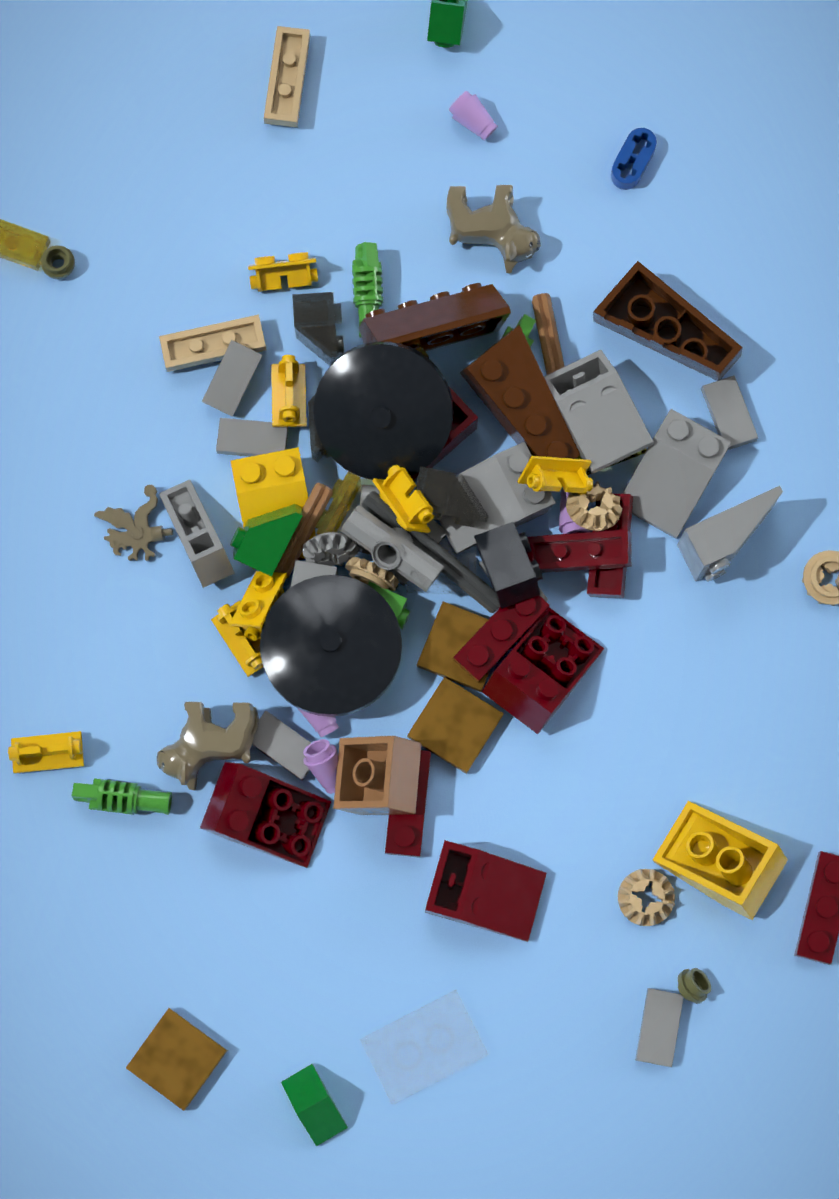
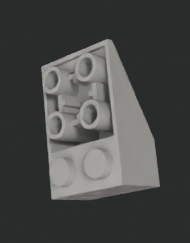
M602 350L544 376L576 444L580 457L585 460H591L588 468L592 474L654 445L618 372Z

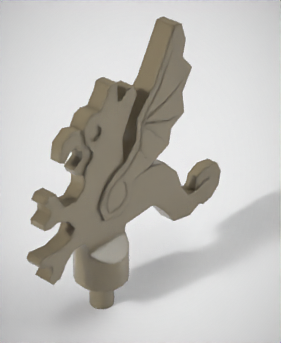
M153 485L145 486L144 493L147 497H150V500L138 508L135 512L134 520L131 514L125 513L122 508L113 509L107 507L105 511L94 513L95 517L111 523L117 529L125 528L127 530L125 532H118L109 528L107 533L110 535L104 536V540L110 542V546L113 548V553L116 556H121V553H119L120 548L126 550L127 547H132L133 553L128 556V560L135 559L138 561V553L143 549L145 560L148 562L151 556H156L154 552L148 549V544L164 541L165 536L173 535L172 528L164 529L163 526L149 527L148 515L157 507L158 502L157 490Z

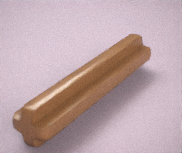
M542 293L533 296L532 305L546 374L548 375L565 366L551 297L548 293Z
M316 483L302 508L303 516L274 571L287 573L286 579L289 578L295 566V560L299 559L303 545L309 540L333 495L332 489L328 486Z

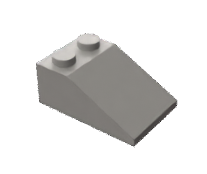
M670 409L653 438L654 445L648 447L623 494H631L633 496L632 514L677 539L725 456L731 442Z
M525 442L495 454L426 491L425 494L456 554L476 546L475 535L514 522L515 527L546 514L556 503L550 491L535 492L527 484H518L517 481L532 456Z
M780 486L684 530L677 546L695 582L704 577L709 582L726 573L724 569L730 566L732 559L781 496L783 491Z

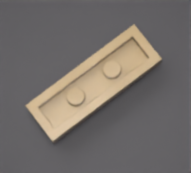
M277 26L264 112V124L289 127L298 126L310 42V30Z
M259 314L159 336L167 372L220 361L231 340L256 352L267 350Z

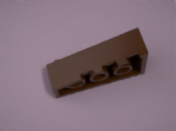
M639 261L633 265L593 311L594 322L716 381L722 379L742 354L743 347Z
M520 325L508 332L460 372L516 444L525 442L532 456L576 459L580 455Z

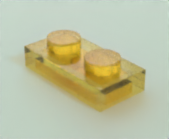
M0 219V258L38 271L41 265V257L51 242L49 237Z
M348 471L344 480L338 479L332 489L333 495L331 498H333L329 509L324 510L316 525V528H318L317 535L338 532L361 487V478Z

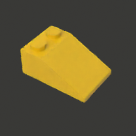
M299 447L230 460L243 527H245L249 519L293 504L300 506L301 509L304 507L308 499V492ZM315 529L313 530L309 540L316 536ZM303 551L298 560L305 559V557L303 556Z
M690 801L685 805L652 859L654 863L716 902L750 920H753L788 861L778 844Z

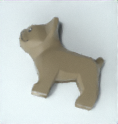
M496 185L492 205L475 211H471L467 206L466 187L450 186L446 205L451 226L450 244L454 245L459 241L463 244H488L496 246L504 258L506 273H511L518 262L532 258L541 246L538 233L520 224L515 211L512 209L514 200L512 185Z
M185 702L184 707L188 713V720L181 731L180 739L157 753L159 769L168 776L179 779L181 785H187L189 790H196L197 773L206 762L240 759L246 764L250 762V748L259 724L257 709L250 703H233L235 719L225 729L212 723L211 709L204 708L202 702Z

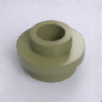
M52 246L43 253L41 267L50 278L62 279L72 273L75 267V259L68 248ZM57 259L64 260L63 266L59 268L53 267V262Z
M693 968L691 970L685 969L678 975V990L686 1000L696 1004L706 1000L707 994L711 991V984L704 972L698 968Z

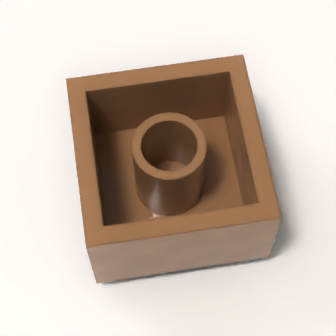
M398 736L340 738L333 809L358 815L415 814L421 743Z

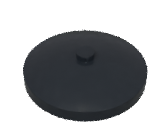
M380 341L354 347L342 354L331 364L318 385L314 399L313 416L316 431L322 445L340 466L366 479L373 480V478L385 480L388 477V470L394 465L404 467L408 474L412 476L425 469L437 458L449 438L453 424L454 407L451 391L445 377L429 358L409 346Z
M323 575L306 579L294 585L277 599L263 624L260 653L269 681L287 702L310 714L327 717L343 716L368 707L389 688L400 665L402 637L394 611L375 589L350 577Z

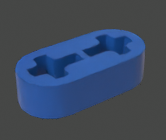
M636 128L628 135L611 170V180L616 187L628 190L634 188L639 183L654 155L657 144L656 136L651 130ZM641 139L646 140V147L641 149L639 155L634 154L636 143H639ZM629 162L633 163L631 175H628L626 179L622 178L621 170H625Z

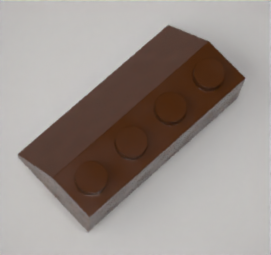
M474 283L462 288L460 293L452 295L448 291L437 293L431 296L430 301L418 304L417 300H411L398 305L397 310L385 312V309L371 311L365 315L366 318L362 320L359 331L364 344L380 341L394 342L409 346L421 353L498 332L511 314V310L493 284L482 286L481 283Z

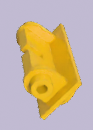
M308 252L288 254V260L275 262L274 256L254 258L255 264L248 265V270L255 269L256 275L250 276L251 289H258V292L282 289L280 276L287 275L288 288L312 286V282H318L317 268L310 269L309 264L315 263L316 258H309Z
M284 355L278 364H271L272 427H307L305 364H299L295 360L294 355Z
M531 456L517 482L518 484H527L535 492H560L563 487L565 492L584 495L593 488V480L588 478L586 474L591 460Z
M399 465L392 466L388 470V477L385 480L373 478L372 481L380 492V498L390 506L397 516V523L403 529L410 532L429 533L431 531L427 523L434 518L432 514L433 508L420 490H415L411 496L409 495L417 485L404 467Z
M260 571L255 572L230 622L231 626L243 627L245 630L244 635L247 639L256 641L261 637L267 614L277 599L284 593L283 583L287 573L274 572L271 577Z
M239 600L232 606L226 604L217 610L218 615L213 617L211 621L247 677L264 667L260 653L261 637L256 641L249 640L244 635L245 630L243 627L230 625L241 602Z
M82 732L11 738V747H8L9 760L13 763V773L83 767Z

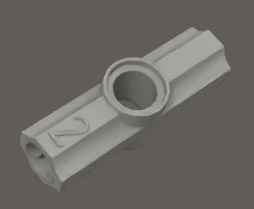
M360 505L353 510L341 527V532L371 553L372 559L378 567L384 570H396L425 592L431 587L444 568L442 564L415 546L411 535L406 530L398 527L390 528ZM389 545L392 546L396 552L392 551L389 548Z

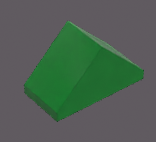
M313 1064L281 1082L298 1118L316 1146L348 1128Z

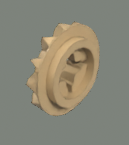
M598 481L593 484L592 490L590 492L587 491L584 495L570 492L566 501V509L570 518L580 527L592 531H602L611 528L618 522L622 512L620 496H615L612 493L611 487L606 489L601 487ZM601 501L600 507L596 506L587 511L589 502Z
M827 550L819 552L810 558L804 567L802 582L807 590V595L812 596L819 604L835 606L839 604V575L835 580L837 587L830 583L826 586L819 585L825 577L822 572L823 570H826L829 574L839 571V552Z
M352 557L345 566L353 579L367 585L370 581L385 590L396 591L399 584L398 579L392 572L384 570L374 562L372 563L364 558Z
M639 869L630 873L622 881L618 890V904L623 915L631 922L640 926H653L664 921L671 913L675 905V890L668 878L656 870ZM649 883H652L651 894L661 900V902H650L645 911L642 912V899L637 898V895H633L632 892H644Z

